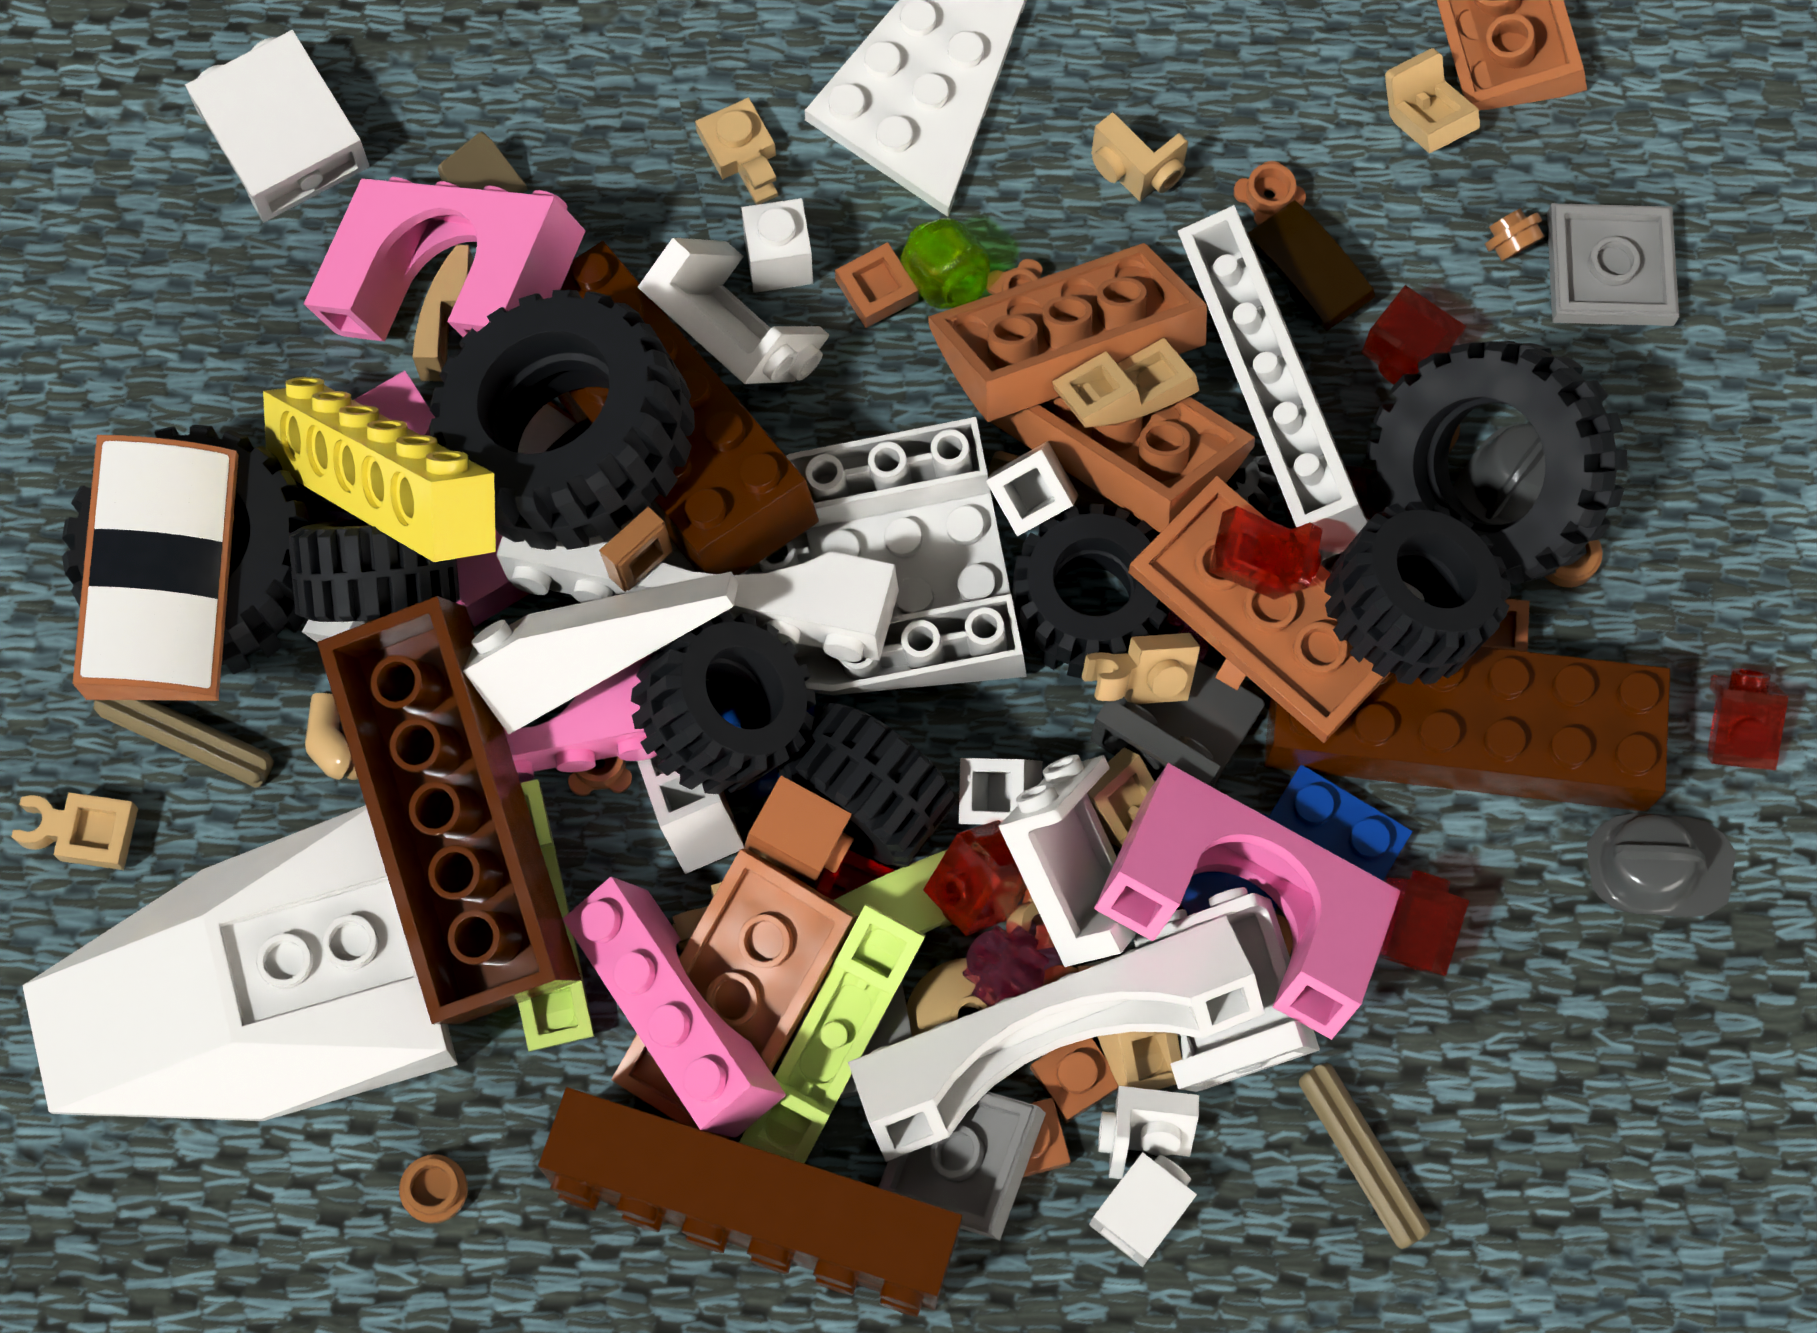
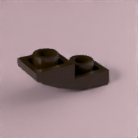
M1296 200L1248 232L1256 254L1287 282L1290 297L1326 331L1375 298L1374 289L1349 256Z

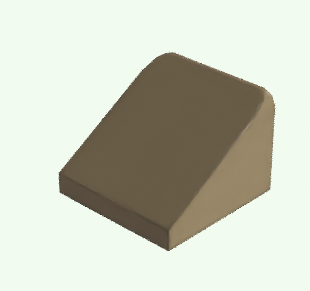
M484 132L475 135L438 166L441 181L452 183L460 188L483 190L485 186H496L513 193H524L528 190L523 180Z

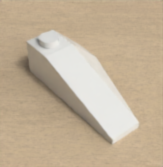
M726 572L531 613L510 625L505 620H499L486 627L472 640L473 648L463 672L506 732L511 734L734 606L738 581L732 572Z

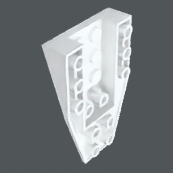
M976 417L786 455L807 482L819 522L741 575L768 573L800 565L833 551L895 564L899 588L880 661L861 657V660L857 662L842 661L829 656L822 648L798 643V646L795 648L799 652L793 655L799 666L807 665L811 678L805 681L806 689L814 690L818 694L841 695L1027 677L991 491L986 482L988 474ZM670 539L673 548L672 553L662 562L688 571L697 572Z
M366 805L202 869L22 985L48 1111L51 1114L265 1121L458 1065L448 1024H431Z

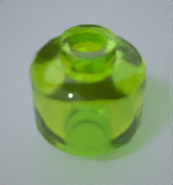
M953 218L936 219L917 226L907 239L900 261L916 285L919 295L927 304L937 309H951L977 300L987 286L991 264L990 257L981 243L963 223Z

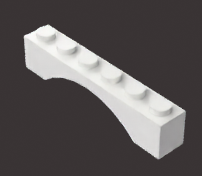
M600 535L589 538L590 546L567 550L561 541H557L555 549L544 550L531 548L525 540L524 542H513L502 536L496 554L508 581L516 588L535 595H545L549 590L571 594L581 603L717 575L692 572L660 562L633 588L624 592L609 578L599 551L611 539L604 541ZM830 551L800 565L768 573L734 575L738 581L734 606L726 610L730 611L733 619L741 613L755 616L756 626L761 628L766 623H769L778 629L779 632L776 638L783 644L790 640L795 647L799 643L822 648L829 656L842 661L857 662L861 660V657L880 661L899 592L895 564Z
M1224 915L1204 924L1190 926L1181 933L1145 947L1131 949L1119 957L1086 970L1067 974L1055 982L1019 996L1005 998L993 1006L960 1019L941 1023L929 1031L893 1045L879 1047L870 1054L849 1061L848 1064L868 1123L887 1162L950 1137L966 1113L994 1085L1024 1064L1057 1048L1096 1036L1126 1032H1168L1205 1038L1264 1015L1265 1012L1255 974L1227 916Z

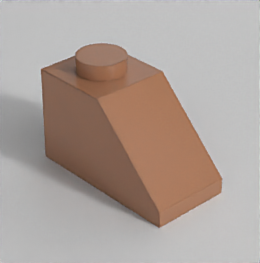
M780 776L748 833L744 849L751 850L800 881L815 884L823 868L833 873L837 872L854 838L843 831L852 814L789 779Z

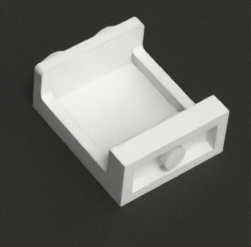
M293 30L279 37L264 39L257 43L250 52L224 65L209 67L197 79L185 84L196 111L202 121H205L244 185L263 223L370 167L360 138Z
M672 238L638 288L744 384L800 381L817 367L823 356L820 348L829 337L825 330L820 326H774L770 328L723 286L744 257L727 241Z
M1070 755L1051 763L1043 770L1045 778L1038 785L1024 791L1016 798L1018 806L999 825V829L1064 967L1121 954L1137 934V932L1094 909L1117 859L1087 794L1110 768L1104 755L1081 761L1079 755Z
M1245 887L1230 889L1210 897L1208 901L1211 908L1187 916L1184 909L1176 910L1154 941L1140 934H1136L1133 938L1135 947L1142 948L1181 933L1190 926L1204 924L1226 915L1255 974L1265 1012L1264 1015L1205 1038L1177 1034L1182 1060L1173 1062L1170 1065L1179 1090L1198 1092L1320 1050L1313 1029L1272 1007L1288 967L1290 956L1271 899L1256 893L1248 894Z

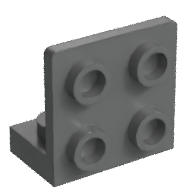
M1197 660L1188 701L1138 705L1127 702L1125 697L1116 701H1106L1095 718L1090 741L1114 756L1124 747L1140 755L1154 781L1157 780L1169 763L1213 787L1262 712L1264 701L1241 686L1238 690H1235L1215 678L1218 673L1217 671Z

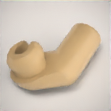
M315 693L311 696L305 739L306 752L328 777L340 780L343 777L357 780L358 777L346 737L340 732L341 721L333 694Z

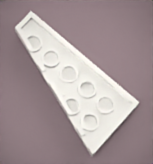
M899 0L805 109V121L948 217L962 174L971 156L972 147L982 119L986 114L1012 43L1021 13H1023L1027 0Z

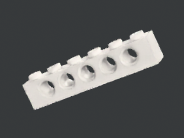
M1235 205L1178 230V233L1296 528L1311 557L1320 562L1343 552L1366 525L1368 520L1254 246Z

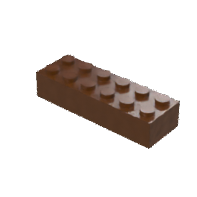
M601 241L573 259L560 290H577L581 298H584L586 292L611 296L614 303H626L639 312L644 322L651 325L686 381L691 394L689 404L694 410L695 429L691 436H686L692 445L687 463L683 468L675 467L673 473L678 480L666 498L659 494L650 505L654 509L653 511L664 521L669 538L697 572L709 574L732 572L733 575H741L819 522L807 482L662 309L638 288L640 283L604 241ZM601 387L580 388L566 392L557 398L581 428L586 431L600 414L609 389Z
M439 596L318 641L317 644L431 1024H462L582 980L504 728L463 672L473 648L472 640L475 637L466 606Z
M1481 646L1458 672L1449 678L1442 676L1436 683L1424 685L1419 678L1412 684L1400 683L1397 681L1396 675L1390 673L1325 743L1319 740L1270 697L1264 767L1297 771L1300 765H1304L1317 774L1647 812L1666 792L1670 668Z
M566 1087L538 1164L540 1170L551 1183L550 1189L559 1193L557 1199L585 1210L596 1211L598 1203L601 1201L616 1206L615 1210L623 1214L621 1220L654 1232H660L663 1222L681 1227V1232L687 1235L685 1240L693 1245L714 1252L724 1253L727 1243L748 1249L747 1254L751 1255L750 1262L760 1267L782 1274H789L791 1264L814 1271L813 1275L816 1277L814 1283L824 1288L853 1295L856 1285L880 1292V1305L916 1317L919 1316L921 1306L932 1310L936 1309L963 1216L959 1213Z

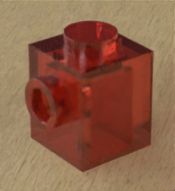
M1405 285L1371 327L1361 354L1376 363L1382 376L1395 385L1404 374H1417L1419 372L1418 362L1434 353L1450 352L1452 346L1459 344L1466 325Z
M999 820L957 833L923 889L942 910L945 918L957 926L966 936L1007 921L1027 890L1022 875L999 829L1001 824Z
M1413 870L1410 879L1387 878L1386 883L1401 890L1378 957L1423 973L1446 976L1470 900L1448 893L1450 881L1425 872Z

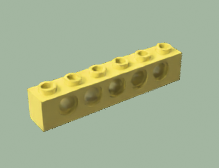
M293 378L286 381V388L263 391L266 449L278 458L283 470L289 471L296 482L369 525L375 526L381 532L432 562L496 552L494 473L468 460L466 453L451 451L437 444L435 437L420 435L408 429L406 422L391 420L379 414L377 407L362 405L352 400L350 393L335 391L325 386L324 380L320 378Z

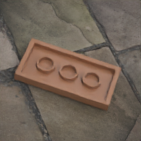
M1218 476L1130 563L1128 573L1323 743L1330 738L1385 679L1372 671L1373 664L1365 658L1361 662L1357 661L1349 653L1353 649L1352 645L1348 640L1339 641L1333 631L1338 621L1327 616L1325 604L1331 596L1324 592L1326 580L1331 573Z
M740 849L679 960L690 981L704 1000L733 1030L752 1043L772 1073L859 916L751 850ZM636 1034L611 1080L676 1122L700 1130L644 1043ZM708 1132L732 1141L734 1140V1137Z

